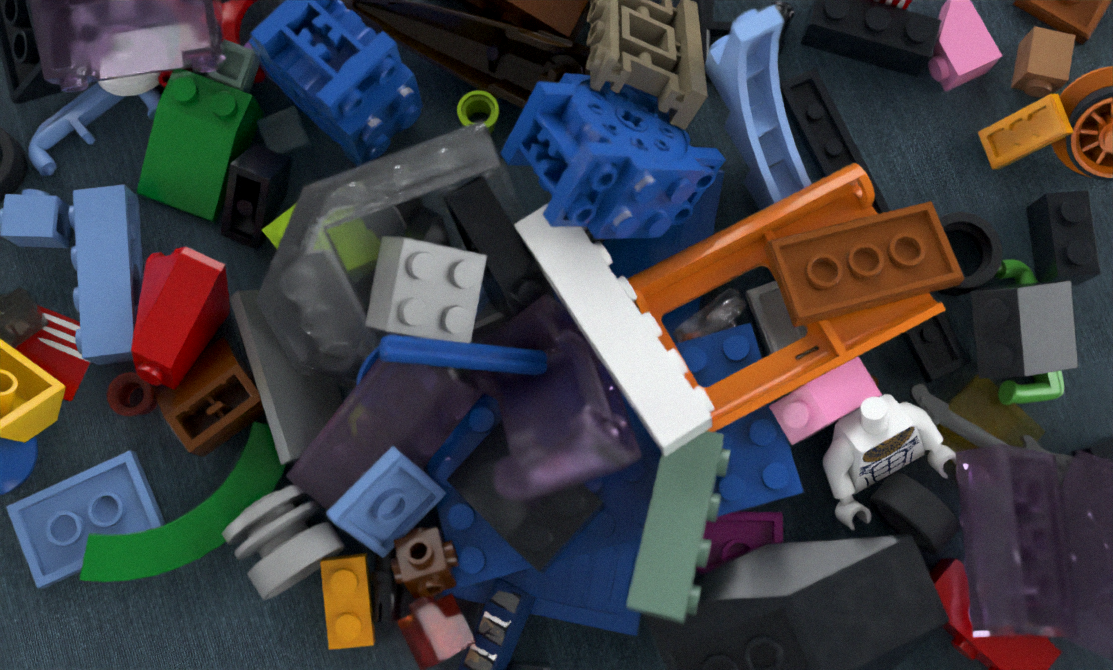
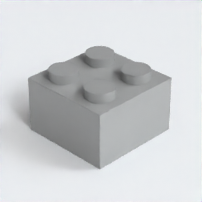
M382 236L365 326L429 339L471 343L487 255L408 238Z

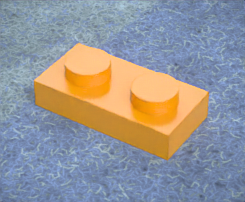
M367 553L323 557L320 561L329 650L373 646L376 638Z

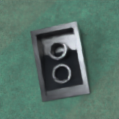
M508 415L501 420L446 479L504 540L541 573L546 572L605 507V504Z

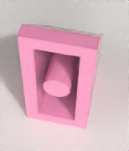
M947 0L940 11L938 19L941 20L932 58L928 62L930 74L936 81H940L945 92L987 73L1002 57L1001 52L970 0Z
M856 357L804 384L771 404L769 408L791 445L813 436L861 408V404L865 399L880 397L882 394L860 358Z

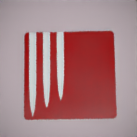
M37 305L15 350L64 384L66 388L63 399L72 401L91 363L82 358V354L78 352L76 347L75 334L76 330L80 329V322Z

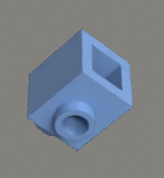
M25 189L22 191V195L5 194L4 207L0 209V236L18 247L69 248L71 224L68 211L70 205L58 196H50L49 193L41 190Z

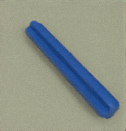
M398 335L384 336L379 344V356L385 362L526 375L544 374L547 370L546 362L548 357L541 350Z

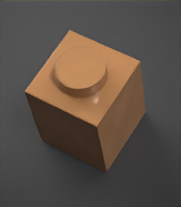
M1034 26L1018 45L1011 88L1023 90L1027 95L1033 97H1045L1057 92L1068 81L1076 35Z

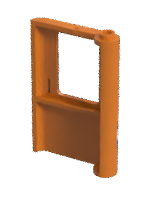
M852 163L627 278L637 296L633 303L641 314L648 311L653 316L662 331V335L657 338L666 351L674 348L682 358L661 319L665 314L758 266L767 267L775 278L764 249L767 241L876 215L877 212L872 206L875 198L874 188L867 173L857 163ZM930 293L803 325L806 329V335L803 338L709 387H701L714 406V410L709 412L712 416V427L706 431H717L945 311V307L942 302H936ZM686 365L688 372L683 375L694 389L699 385Z

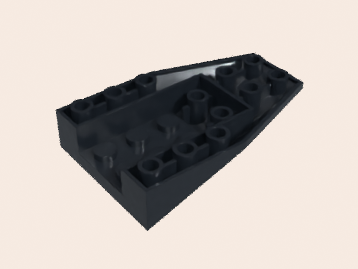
M912 534L766 543L695 572L693 585L701 587L696 614L686 613L684 624L644 614L667 670H893L950 621Z

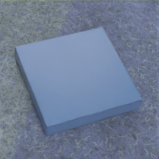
M392 446L326 514L333 523L383 558L395 547L394 540L405 537L445 496L446 492L396 447Z

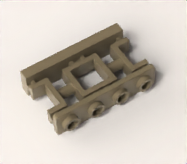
M590 0L591 7L587 15V22L591 23V29L587 37V45L591 46L586 64V69L590 70V88L599 92L605 81L610 82V90L619 93L625 83L658 97V110L667 113L669 110L670 124L685 130L708 97L697 3L691 0H681L678 6L674 8L672 7V0H662L660 5L650 0Z

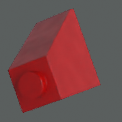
M186 246L176 248L168 256H165L162 252L152 253L147 258L131 345L136 372L144 381L155 386L163 384L176 390L229 315L230 303L225 264Z

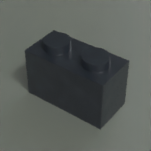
M1089 191L1046 193L1026 208L1035 275L1038 282L1072 280V286H1077L1101 274Z

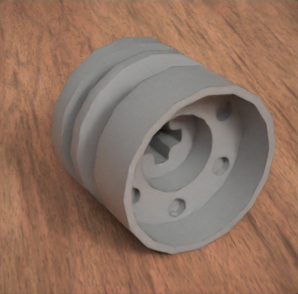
M304 482L272 492L245 509L222 532L228 545H234L246 540L234 552L238 561L260 554L262 559L255 564L247 575L264 601L284 592L321 568L320 561L323 557L337 556L345 548L330 522L320 523L311 528H308L306 525L318 512L319 505L316 501H312L299 506L310 495V491Z

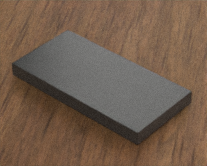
M259 290L237 291L231 295L230 301L281 465L348 452L356 448L357 444L351 435L352 428L343 412L344 403L336 379L296 367L257 298Z

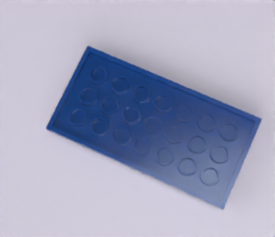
M751 323L675 344L694 379L701 387H709L762 359ZM603 364L415 417L429 477L446 492L445 496L436 505L445 541L453 540L458 555L459 566L452 568L457 589L534 568L446 480L506 415L511 417L605 504V507L555 562L642 538L662 452ZM775 400L714 432L724 435L723 449L731 450L726 476H717L713 493L721 495L717 517L804 493L787 437L769 408L771 404L775 403Z

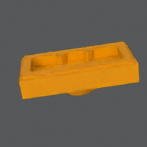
M1049 94L980 130L978 135L991 168L994 170L1001 169L1074 133L1059 95Z

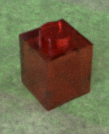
M452 593L437 601L434 596L421 598L408 605L412 614L397 622L420 670L434 666L476 643Z

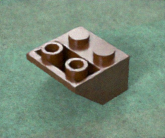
M222 337L200 354L176 390L163 384L153 388L165 420L188 452L201 457H206L265 413L253 374L225 337Z

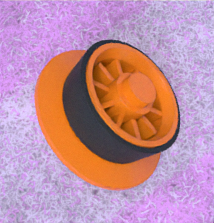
M1108 66L1084 74L1072 82L1060 94V100L1074 133L1052 143L1051 146L1060 161L1071 170L1098 180L1113 181V66Z

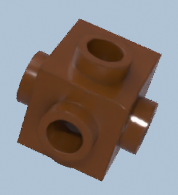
M428 527L416 528L409 531L405 537L394 540L397 556L391 558V566L395 580L398 585L404 583L414 599L435 596L444 590L456 587V580L452 570L453 567L459 566L456 548L452 539L444 540L438 527L432 529Z

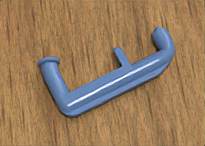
M97 82L43 122L37 129L28 147L30 161L39 174L47 176L54 173L57 165L46 151L72 131L76 130L87 144H93L96 139L86 126L126 96L109 93ZM156 87L145 93L138 94L148 107L147 115L152 120H154L157 104L162 95Z

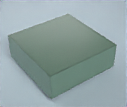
M220 38L207 78L250 94L260 61L254 50Z

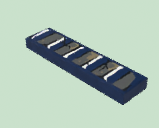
M496 578L458 670H506L536 597L508 581Z

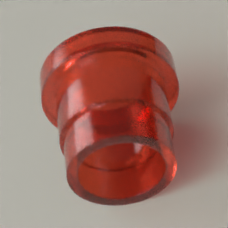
M133 372L117 376L111 382L107 391V400L110 407L116 413L126 417L146 415L155 409L158 402L153 386ZM142 387L144 391L143 400L139 405L131 407L129 403L130 394L134 389Z

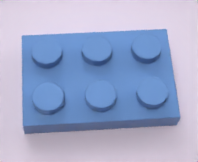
M131 450L6 506L37 589L46 588L81 572L89 533H131L152 529L165 524L138 455L135 451Z

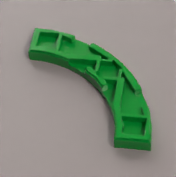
M252 421L242 454L223 484L198 506L178 517V519L152 529L131 533H89L79 581H129L155 576L195 561L226 542L222 535L226 527L236 520L250 505L272 493L285 469L286 464L281 465L269 424Z

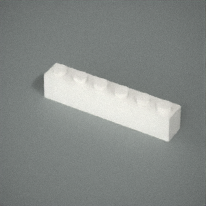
M546 204L514 224L535 259L538 268L664 457L712 427V416L709 412L714 410V406L700 386L694 389L690 386L683 375L688 372V369L674 348L666 351L657 337L662 335V331L653 316L648 311L644 314L639 312L633 303L637 299L636 293L628 280L623 275L616 278L608 266L613 262L603 244L599 240L594 243L590 241L584 232L588 229L586 226L551 227L543 216L548 206Z

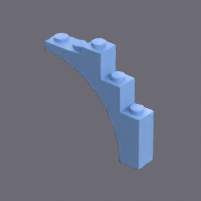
M774 5L759 13L756 9H753L739 16L733 22L730 34L712 44L704 66L705 72L730 111L724 128L750 169L743 183L760 210L812 184L796 148L781 95L777 60L778 39L784 20Z

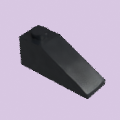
M478 176L443 196L466 250L487 255L482 285L494 310L517 322L552 300L535 259L484 177Z

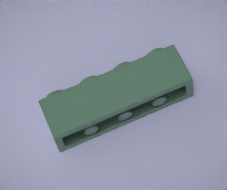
M705 431L666 457L663 454L661 455L626 607L629 611L681 624L685 622L686 613L696 614L701 587L693 585L696 568H706L711 540L703 539L707 521L716 522L721 495L713 493L717 476H726L731 450L723 449V434Z

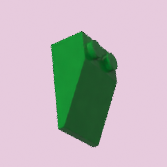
M175 66L157 104L136 193L215 224L225 202L230 163L250 147L264 116V112L254 96Z

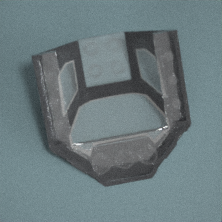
M484 120L303 187L256 300L296 372L312 377L315 373L338 379V385L357 390V377L360 368L370 353L379 346L381 338L388 335L408 336L365 325L382 236L402 237L417 208L426 206L442 215L451 248L467 251L444 202L443 196L476 177H484L513 226L526 217L504 159ZM542 272L541 275L551 295V301L517 322L494 310L489 301L475 318L471 343L541 350L547 354V357L572 348L554 293ZM439 367L436 384L423 402L504 372Z

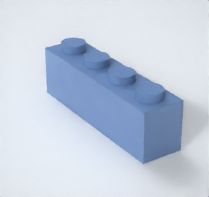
M124 184L73 190V205H70L68 214L71 227L75 230L76 246L71 248V261L78 277V287H75L73 290L74 305L80 314V329H77L75 334L77 350L82 354L83 359L97 365L133 361L131 345L143 282L138 196Z

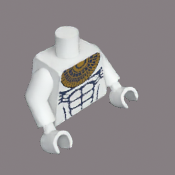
M884 394L881 397L865 399L861 404V408L841 418L835 424L832 444L823 458V468L834 498L840 499L835 509V516L850 529L855 530L852 523L855 513L859 519L867 524L871 520L870 510L854 500L852 494H857L925 455L924 450H930L928 463L944 478H948L947 474L943 471V465L947 460L951 459L960 469L963 468V460L948 446L941 444L943 437L922 408L908 402L898 403L892 395Z

